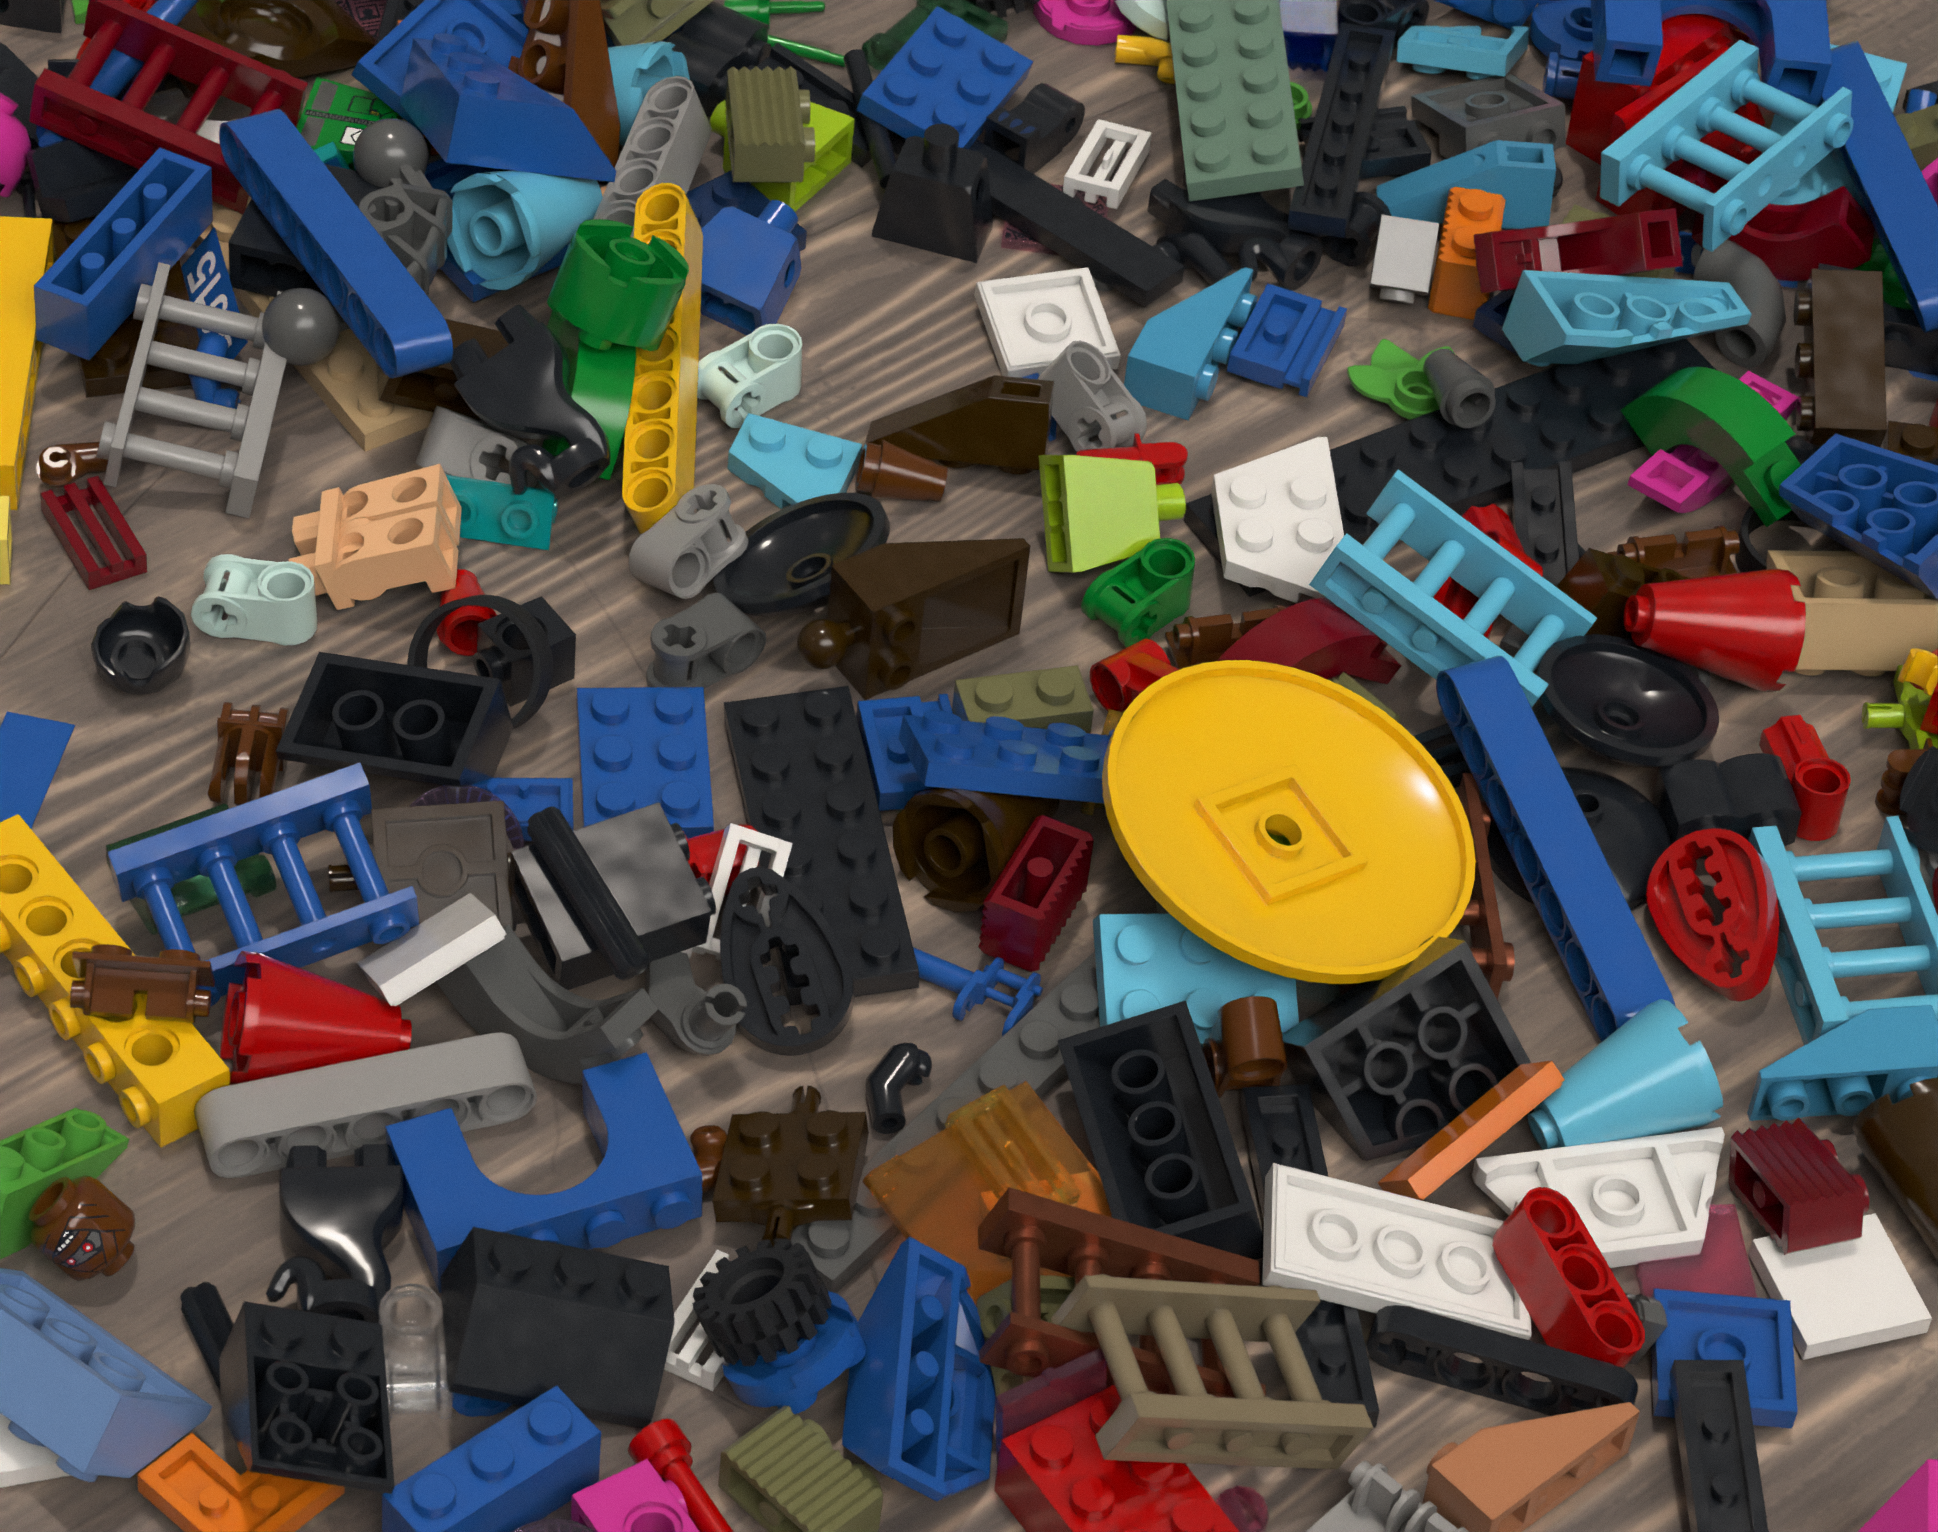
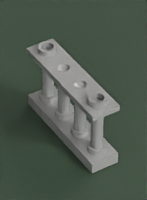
M159 262L153 286L142 283L140 285L133 319L143 321L118 421L117 424L105 421L99 443L97 457L108 460L104 485L116 487L123 458L125 457L220 480L219 486L230 488L225 513L250 518L287 359L276 354L264 341L262 333L263 312H260L258 318L166 296L165 291L170 265ZM162 319L253 341V348L263 350L262 359L249 357L248 363L154 341L158 321ZM147 364L241 386V393L252 395L251 404L248 406L238 403L237 409L142 387ZM135 411L231 433L230 439L241 442L239 453L227 450L226 456L131 434L130 430Z

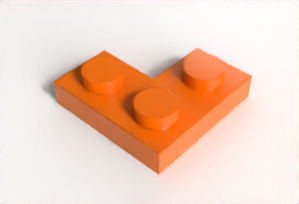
M193 1433L189 1434L137 1474L138 1491L184 1532H295L345 1493V1486L249 1472V1470L240 1475Z

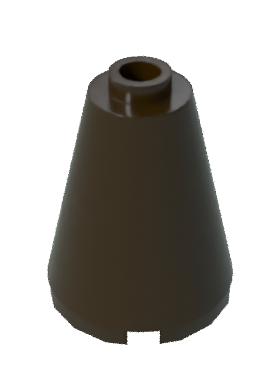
M939 787L922 790L907 801L904 809L896 815L893 822V849L900 869L908 881L916 877L930 891L924 897L933 905L952 912L975 911L984 905V900L1035 818L1041 815L1053 818L1059 807V799Z
M1938 1077L1909 1084L1913 1096L1895 1104H1892L1889 1094L1876 1099L1858 1114L1852 1127L1858 1146L1938 1262Z

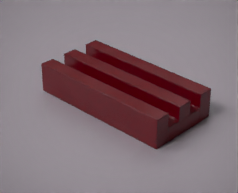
M98 475L88 478L87 488L79 490L74 482L64 485V495L56 497L52 489L40 493L42 513L89 590L147 573V554ZM89 505L94 506L126 561H123ZM72 510L75 512L94 548L98 550L106 563V567H98L66 512Z

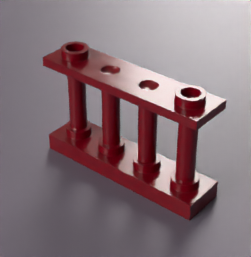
M89 0L83 36L92 40L68 77L44 68L34 85L29 122L137 169H140L159 148L212 167V201L244 214L251 197L228 168L222 155L220 144L198 135L220 96L251 108L252 111L249 116L280 109L286 114L293 125L297 127L302 114L308 83L291 76L283 70L272 68L134 8L122 0ZM113 49L145 62L122 101L90 88ZM167 72L199 86L176 125L144 111Z

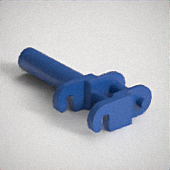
M914 948L919 978L959 994L953 1007V1018L962 1021L966 1010L970 1011L975 1003L983 1004L987 997L1013 1008L1005 1021L1002 1037L1033 1009L1035 995L1040 996L1042 994L1043 987L1039 986L1041 981L1039 973H1032L1028 979L1004 970V959L1000 957L995 958L990 966L986 965L983 972L980 970L972 972ZM999 982L1019 990L1015 997H1011L994 990Z

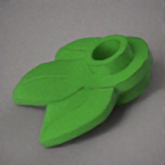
M1382 339L1372 354L1371 364L1349 366L1347 374L1352 386L1362 395L1388 403L1394 412L1411 420L1439 409L1423 370L1426 358L1438 349L1453 350L1449 346L1440 347L1427 353L1419 361L1391 341Z

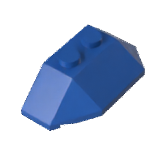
M909 1237L900 1244L858 1321L861 1336L867 1345V1352L859 1363L849 1368L842 1445L880 1473L938 1502L981 1485L989 1479L996 1391L991 1366L979 1362V1351L984 1346L985 1340L981 1329L978 1308L967 1291L972 1285L965 1266Z

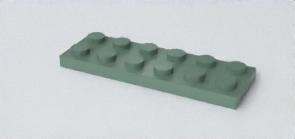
M1166 0L1189 202L1304 186L1279 0Z

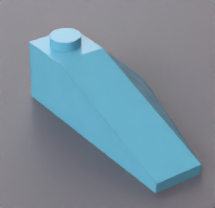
M1523 270L1502 330L1523 362H1528L1535 366H1548L1551 363L1580 364L1746 325L1749 323L1752 313L1729 282Z

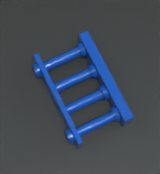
M360 762L107 852L113 881L121 901L125 902L136 897L146 900L165 950L178 949L196 953L170 889L175 883L200 874L209 877L238 948L205 960L211 961L215 986H199V989L211 990L210 1007L216 1004L221 996L227 995L229 983L243 984L247 968L234 966L236 958L241 951L257 952L301 968L372 941L376 944L393 942L407 934L411 927L419 925L418 902L413 886L389 894L359 821L363 816L370 814L372 809L370 784ZM326 829L335 832L364 901L363 904L330 916L325 914L297 846L301 838ZM262 852L272 854L301 924L297 928L264 940L234 869L239 860Z

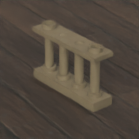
M1105 1274L1085 1275L1051 1318L1052 1323L1081 1332H1095L1121 1399L1117 1410L1095 1435L1104 1460L1338 1469L1373 1429L1364 1404L1331 1403L1322 1399L1295 1332L1321 1302L1316 1290L1283 1288L1277 1285L1261 1287L1120 1278ZM1127 1334L1154 1336L1177 1395L1156 1394L1155 1392L1148 1391ZM1186 1338L1212 1339L1235 1398L1215 1397L1214 1395L1207 1394ZM1243 1341L1269 1342L1292 1401L1274 1400L1270 1397H1265Z

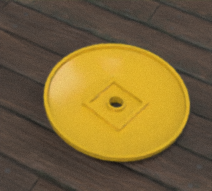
M1223 660L1201 663L1168 674L1148 686L1125 710L1110 737L1102 771L1103 799L1112 833L1125 860L1148 892L1171 916L1192 933L1235 959L1267 972L1308 982L1356 984L1376 981L1388 977L1414 961L1438 937L1448 938L1464 915L1475 881L1476 860L1469 821L1458 795L1438 763L1413 735L1382 709L1351 690L1318 675L1274 663L1250 660ZM1267 832L1278 836L1284 835L1291 845L1277 843ZM1432 937L1430 940L1421 945L1424 941Z

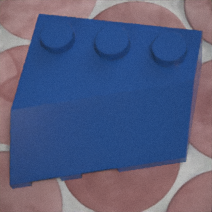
M445 33L435 34L433 40L413 38L400 105L446 163L607 182L615 181L617 171L573 108L468 45V41L464 38Z
M1835 434L1780 484L1779 496L1802 522L1938 601L1937 465Z

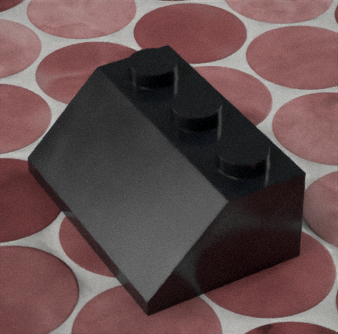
M319 652L276 749L278 759L339 769L360 762L364 773L462 788L494 777L514 727L501 679Z
M472 1227L440 1277L448 1392L524 1406L553 1387L558 1386L587 1418L638 1428L648 1426L653 1418L675 1324L669 1266Z

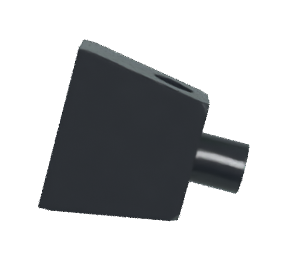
M947 124L929 126L925 130L924 138L917 136L908 137L891 171L873 226L872 237L977 263L993 228L987 158L980 152L958 147L959 133L954 127Z

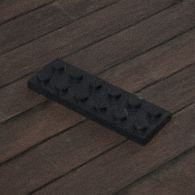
M849 686L724 702V721L747 823L760 833L793 843L783 878L800 889L808 897L835 932L851 966L855 997L919 988V969ZM761 850L758 867L768 868L772 853ZM782 946L776 947L790 1006L802 1004L801 989L809 985L807 982L796 984L793 980L790 960L798 956V954L786 955Z

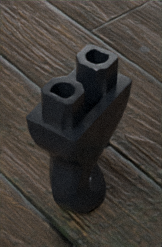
M1185 170L1182 186L1186 189L1183 190L1165 178L1153 186L1150 191L1147 211L1166 224L1165 235L1196 232L1203 235L1223 257L1238 256L1241 269L1244 267L1253 269L1252 281L1257 278L1258 260L1268 268L1280 284L1288 290H1296L1310 279L1320 264L1323 244L1316 236L1302 231L1287 229L1289 214L1270 205L1264 199L1262 192L1189 202Z
M520 304L515 305L495 322L496 327L509 345L489 358L475 338L466 340L453 349V357L450 364L458 379L454 385L472 411L493 430L514 437L561 440L569 443V448L556 457L538 445H525L515 450L509 463V475L514 494L520 496L527 491V472L530 471L548 493L559 498L584 488L604 472L610 465L611 452L609 440L600 423L572 399L569 390L570 361L567 352L556 335L543 322L539 323Z
M363 1144L360 1148L354 1150V1166L327 1167V1151L321 1149L318 1145L293 1146L289 1151L286 1168L279 1169L280 1235L285 1244L298 1256L287 1259L278 1267L266 1292L267 1300L269 1302L280 1301L285 1296L290 1285L295 1283L297 1285L298 1310L383 1324L390 1310L391 1274L383 1251L397 1236L403 1224L402 1167L395 1164L388 1144ZM326 1275L331 1277L333 1280H327Z

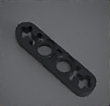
M1391 1305L1378 1310L1366 1343L1367 1352L1371 1358L1382 1367L1550 1416L1627 1402L1635 1405L1638 1394V1383L1633 1375L1614 1364L1408 1306ZM1453 1353L1469 1354L1479 1358L1483 1363L1469 1362L1457 1357ZM1521 1372L1536 1373L1548 1378L1551 1382L1536 1381L1524 1376Z

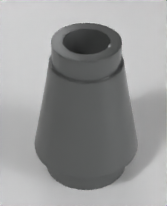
M1438 349L1426 358L1423 370L1443 418L1447 422L1462 428H1473L1484 423L1493 413L1496 404L1493 383L1449 349Z

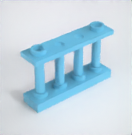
M1739 40L1601 152L1600 198L1620 206L1638 190L1646 187L1704 215L1702 247L1712 252L1731 235H1737L1741 232L1750 219L1831 151L1842 147L1847 142L1853 129V118L1851 117L1852 91L1842 87L1817 108L1761 82L1758 74L1759 48ZM1752 102L1798 125L1782 136L1733 112L1740 106ZM1717 130L1764 153L1748 165L1699 140L1707 133ZM1684 159L1729 182L1716 193H1712L1664 169L1673 161Z
M1398 469L1366 513L1379 523V526L1363 545L1346 533L1309 585L1436 680L1440 671L1494 656H1503L1512 667L1532 708L1549 685L1534 674L1545 653L1553 645L1564 639L1580 635L1584 636L1597 617ZM1399 539L1429 561L1414 582H1411L1383 561ZM1449 576L1479 598L1464 620L1433 598ZM1499 614L1529 635L1514 657L1483 636Z
M1899 816L1886 817L1876 850L1796 857L1792 851L1785 850L1777 826L1753 827L1749 842L1769 866L1778 897L1780 924L1774 964L1803 1044H1808L1868 1009L1932 1005L1938 1020V915L1920 872L1918 848L1908 841ZM1880 875L1888 898L1813 904L1809 898H1803L1798 882ZM1898 923L1907 946L1831 953L1828 947L1821 946L1816 930ZM1917 971L1926 995L1849 1002L1846 996H1840L1834 978Z

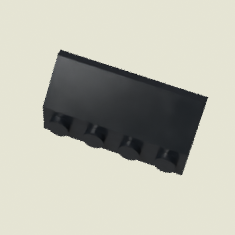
M1186 1000L1057 1040L1112 1217L1254 1260L1263 1258L1264 1237L1257 1211Z

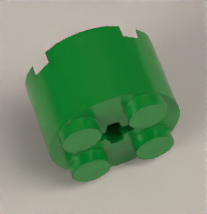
M605 219L586 220L579 225L577 232L571 238L548 296L547 304L552 310L561 314L570 323L578 327V338L593 348L609 350L613 343L638 347L647 351H656L661 345L684 289L689 265L684 257L664 240L652 235L648 245L630 237L634 226Z

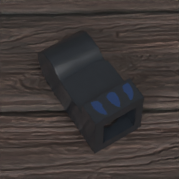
M1040 83L1028 93L1023 102L1012 110L1008 111L1003 107H999L986 117L984 144L1035 174L1062 152V149L1075 137L1082 125L1085 107L1081 102L1046 83ZM1020 147L1018 161L1009 158L1005 152L1011 148Z

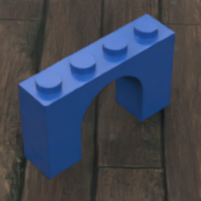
M1591 0L1595 81L1651 87L1663 48L1662 21L1681 14H1705L1721 18L1737 26L1759 48L1761 82L1806 103L1819 105L1832 66L1826 0Z
M647 1052L582 1070L583 1114L603 1160L594 1173L586 1180L561 1192L544 1195L522 1194L507 1190L489 1180L476 1166L452 1108L385 1126L386 1144L390 1146L395 1164L400 1165L403 1171V1206L439 1293H441L440 1277L472 1227L589 1250L592 1248H607L619 1243L623 1239L661 1228L672 1229L684 1224L688 1220L702 1217V1172Z

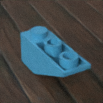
M1495 140L1376 186V196L1388 206L1391 216L1443 224L1449 189L1454 187L1480 189L1489 193L1500 194L1506 200L1501 227L1503 230L1549 226L1556 173L1553 144Z
M1244 267L1148 319L1128 355L1124 380L1126 389L1142 406L1189 420L1200 399L1209 401L1218 379L1219 363L1228 365L1229 354L1238 339L1237 330L1239 327L1244 328L1257 304V296L1250 294L1253 269Z
M1920 1005L1868 1009L1763 1068L1758 1073L1747 1111L1749 1121L1769 1119L1786 1121L1798 1117L1840 1114L1854 1116L1858 1115L1876 1099L1886 1094H1889L1892 1104L1912 1097L1913 1094L1909 1084L1938 1077V1020L1933 1006Z

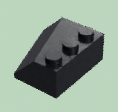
M1432 937L1424 941L1421 945L1430 940ZM1438 937L1414 961L1384 979L1358 984L1282 1034L1287 1065L1298 1085L1309 1084L1313 1106L1359 1158L1365 1161L1421 1147L1518 1066L1531 1063L1466 941Z

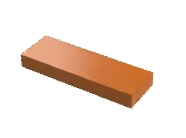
M1553 1061L1521 1064L1377 1183L1383 1191L1424 1200L1562 1086L1561 1082L1565 1079Z

